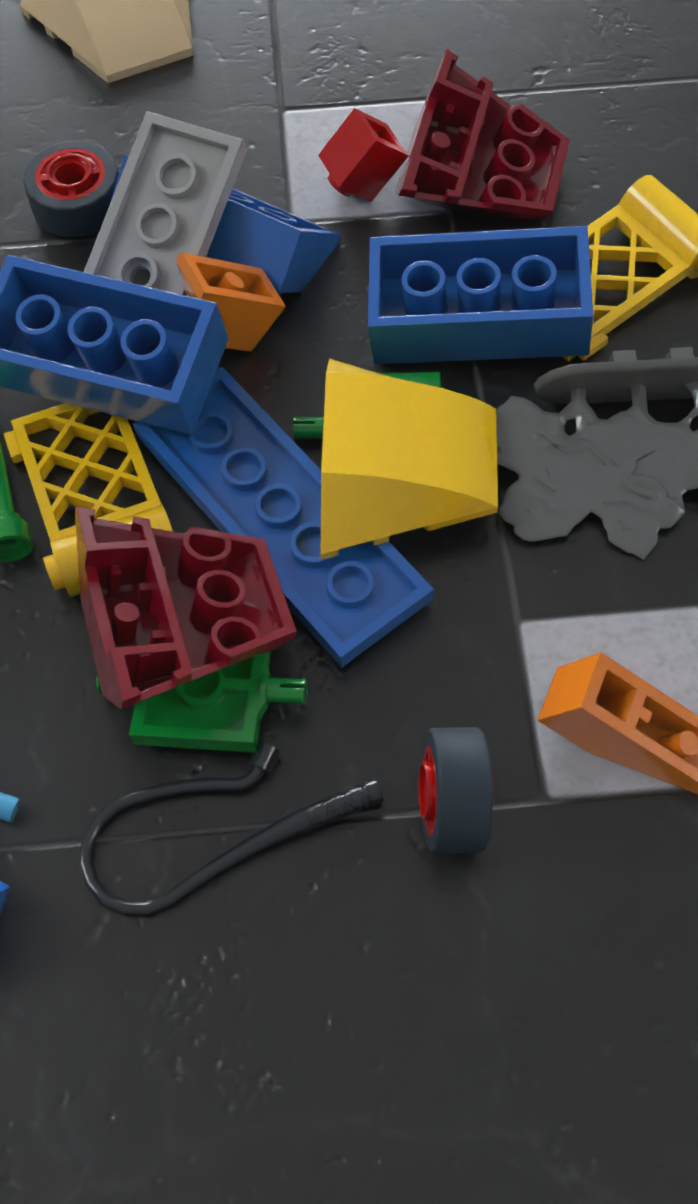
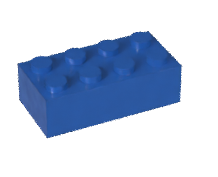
M588 226L370 237L368 331L374 364L589 355L593 324Z
M7 255L0 270V387L193 434L229 339L217 303Z

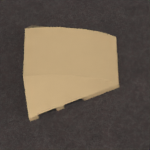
M22 0L19 4L22 14L28 19L35 17L45 26L46 33L53 39H62L71 47L72 53L77 59L107 83L193 56L189 0Z

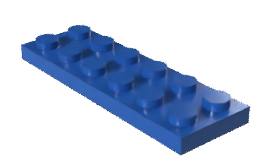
M223 367L216 371L192 435L139 421L133 423L138 439L221 532L265 539L288 608L341 668L433 601L434 588L390 542L375 546L372 541L340 549L338 556L321 560V470Z

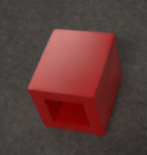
M356 108L352 110L318 154L330 173L327 176L329 183L339 193L347 197L354 194L371 202L409 157L388 124Z

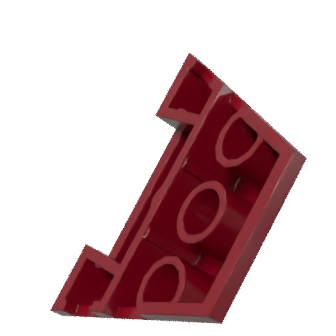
M446 48L417 120L407 151L409 157L403 164L395 193L398 196L409 197L444 209L488 217L508 219L549 217L554 208L570 139L523 104L514 106L508 104L492 92L494 84L484 75L477 81L456 65L459 57Z
M76 506L75 522L81 603L102 695L120 709L194 679L258 657L294 639L296 628L265 539L192 526L183 534L152 528L150 520L133 516L132 524L94 518L95 509Z

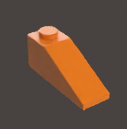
M602 652L557 667L537 721L587 752L698 794V715Z

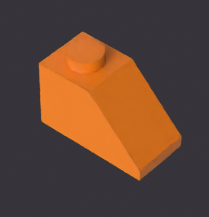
M181 252L176 259L186 296L217 303L229 337L225 349L252 352L286 307L263 268Z

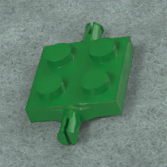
M269 651L253 659L210 673L135 703L129 736L134 745L255 753L257 752L261 719L268 708L269 702L305 705L307 679L272 678L268 668L271 653ZM97 676L96 689L98 693H102L99 678Z

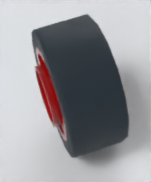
M64 141L50 145L40 151L26 166L23 184L36 222L46 231L62 237H83L99 232L111 203L119 170L114 157L102 146L87 141Z
M477 727L429 728L425 734L419 768L418 793L425 839L432 854L480 853L487 848L493 817V778L487 741L484 733Z

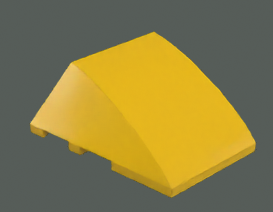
M329 358L325 383L321 467V560L338 556L340 549L370 541L373 542L374 546L389 542V536L424 527L427 531L497 513L496 408L478 399L444 388L393 378Z

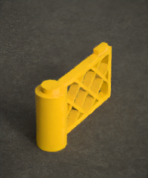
M646 175L638 179L626 191L617 206L588 225L590 259H592L593 322L594 319L599 320L592 324L589 355L578 356L583 361L608 344L606 334L685 277L690 279L698 277V214L652 175ZM614 227H617L630 239V247L599 245L600 237ZM598 260L629 261L628 276L597 275ZM635 261L657 262L666 272L657 278L634 277ZM596 289L627 291L626 300L618 306L595 305ZM563 356V357L569 362L571 359H573V358L576 357V356Z
M63 403L11 420L14 430L3 434L13 463L21 461L25 463L47 529L53 554L43 557L53 588L56 591L66 587L69 596L73 597L80 594L76 525L60 530L57 523L69 505L95 509L94 518L132 524L133 516L149 519L152 528L172 532L173 530L166 511L160 502L128 419L112 415L104 429L100 430L84 425L89 415L99 411ZM49 428L60 431L50 448L30 442L28 435ZM75 436L94 442L83 459L64 453ZM108 447L128 453L118 470L98 464V461ZM36 458L41 459L38 464ZM55 464L75 471L64 488L44 482ZM134 469L137 476L131 475ZM89 475L109 482L98 500L78 493ZM123 487L144 493L147 500L125 509L112 505ZM49 498L55 500L52 505Z

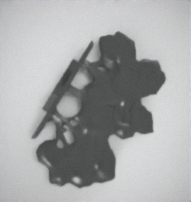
M693 347L670 348L664 359L637 360L636 350L613 351L608 362L581 363L551 370L538 378L534 383L536 395L546 402L567 405L560 413L545 412L530 400L517 396H511L504 404L498 407L496 411L497 464L519 474V480L511 484L506 490L505 498L502 505L498 508V512L504 521L514 526L515 534L529 542L568 536L574 525L581 522L590 512H593L602 518L603 526L608 534V541L625 552L634 554L643 560L648 556L658 542V531L661 528H671L684 515L685 508L682 495L688 490L698 488V430L693 432L690 428L692 419L698 416V357H694ZM693 398L695 404L693 410L683 420L675 423H662L649 415L647 401ZM632 402L633 404L627 411H621L608 420L598 419L589 405ZM576 418V433L569 436L565 433L564 425L567 420Z

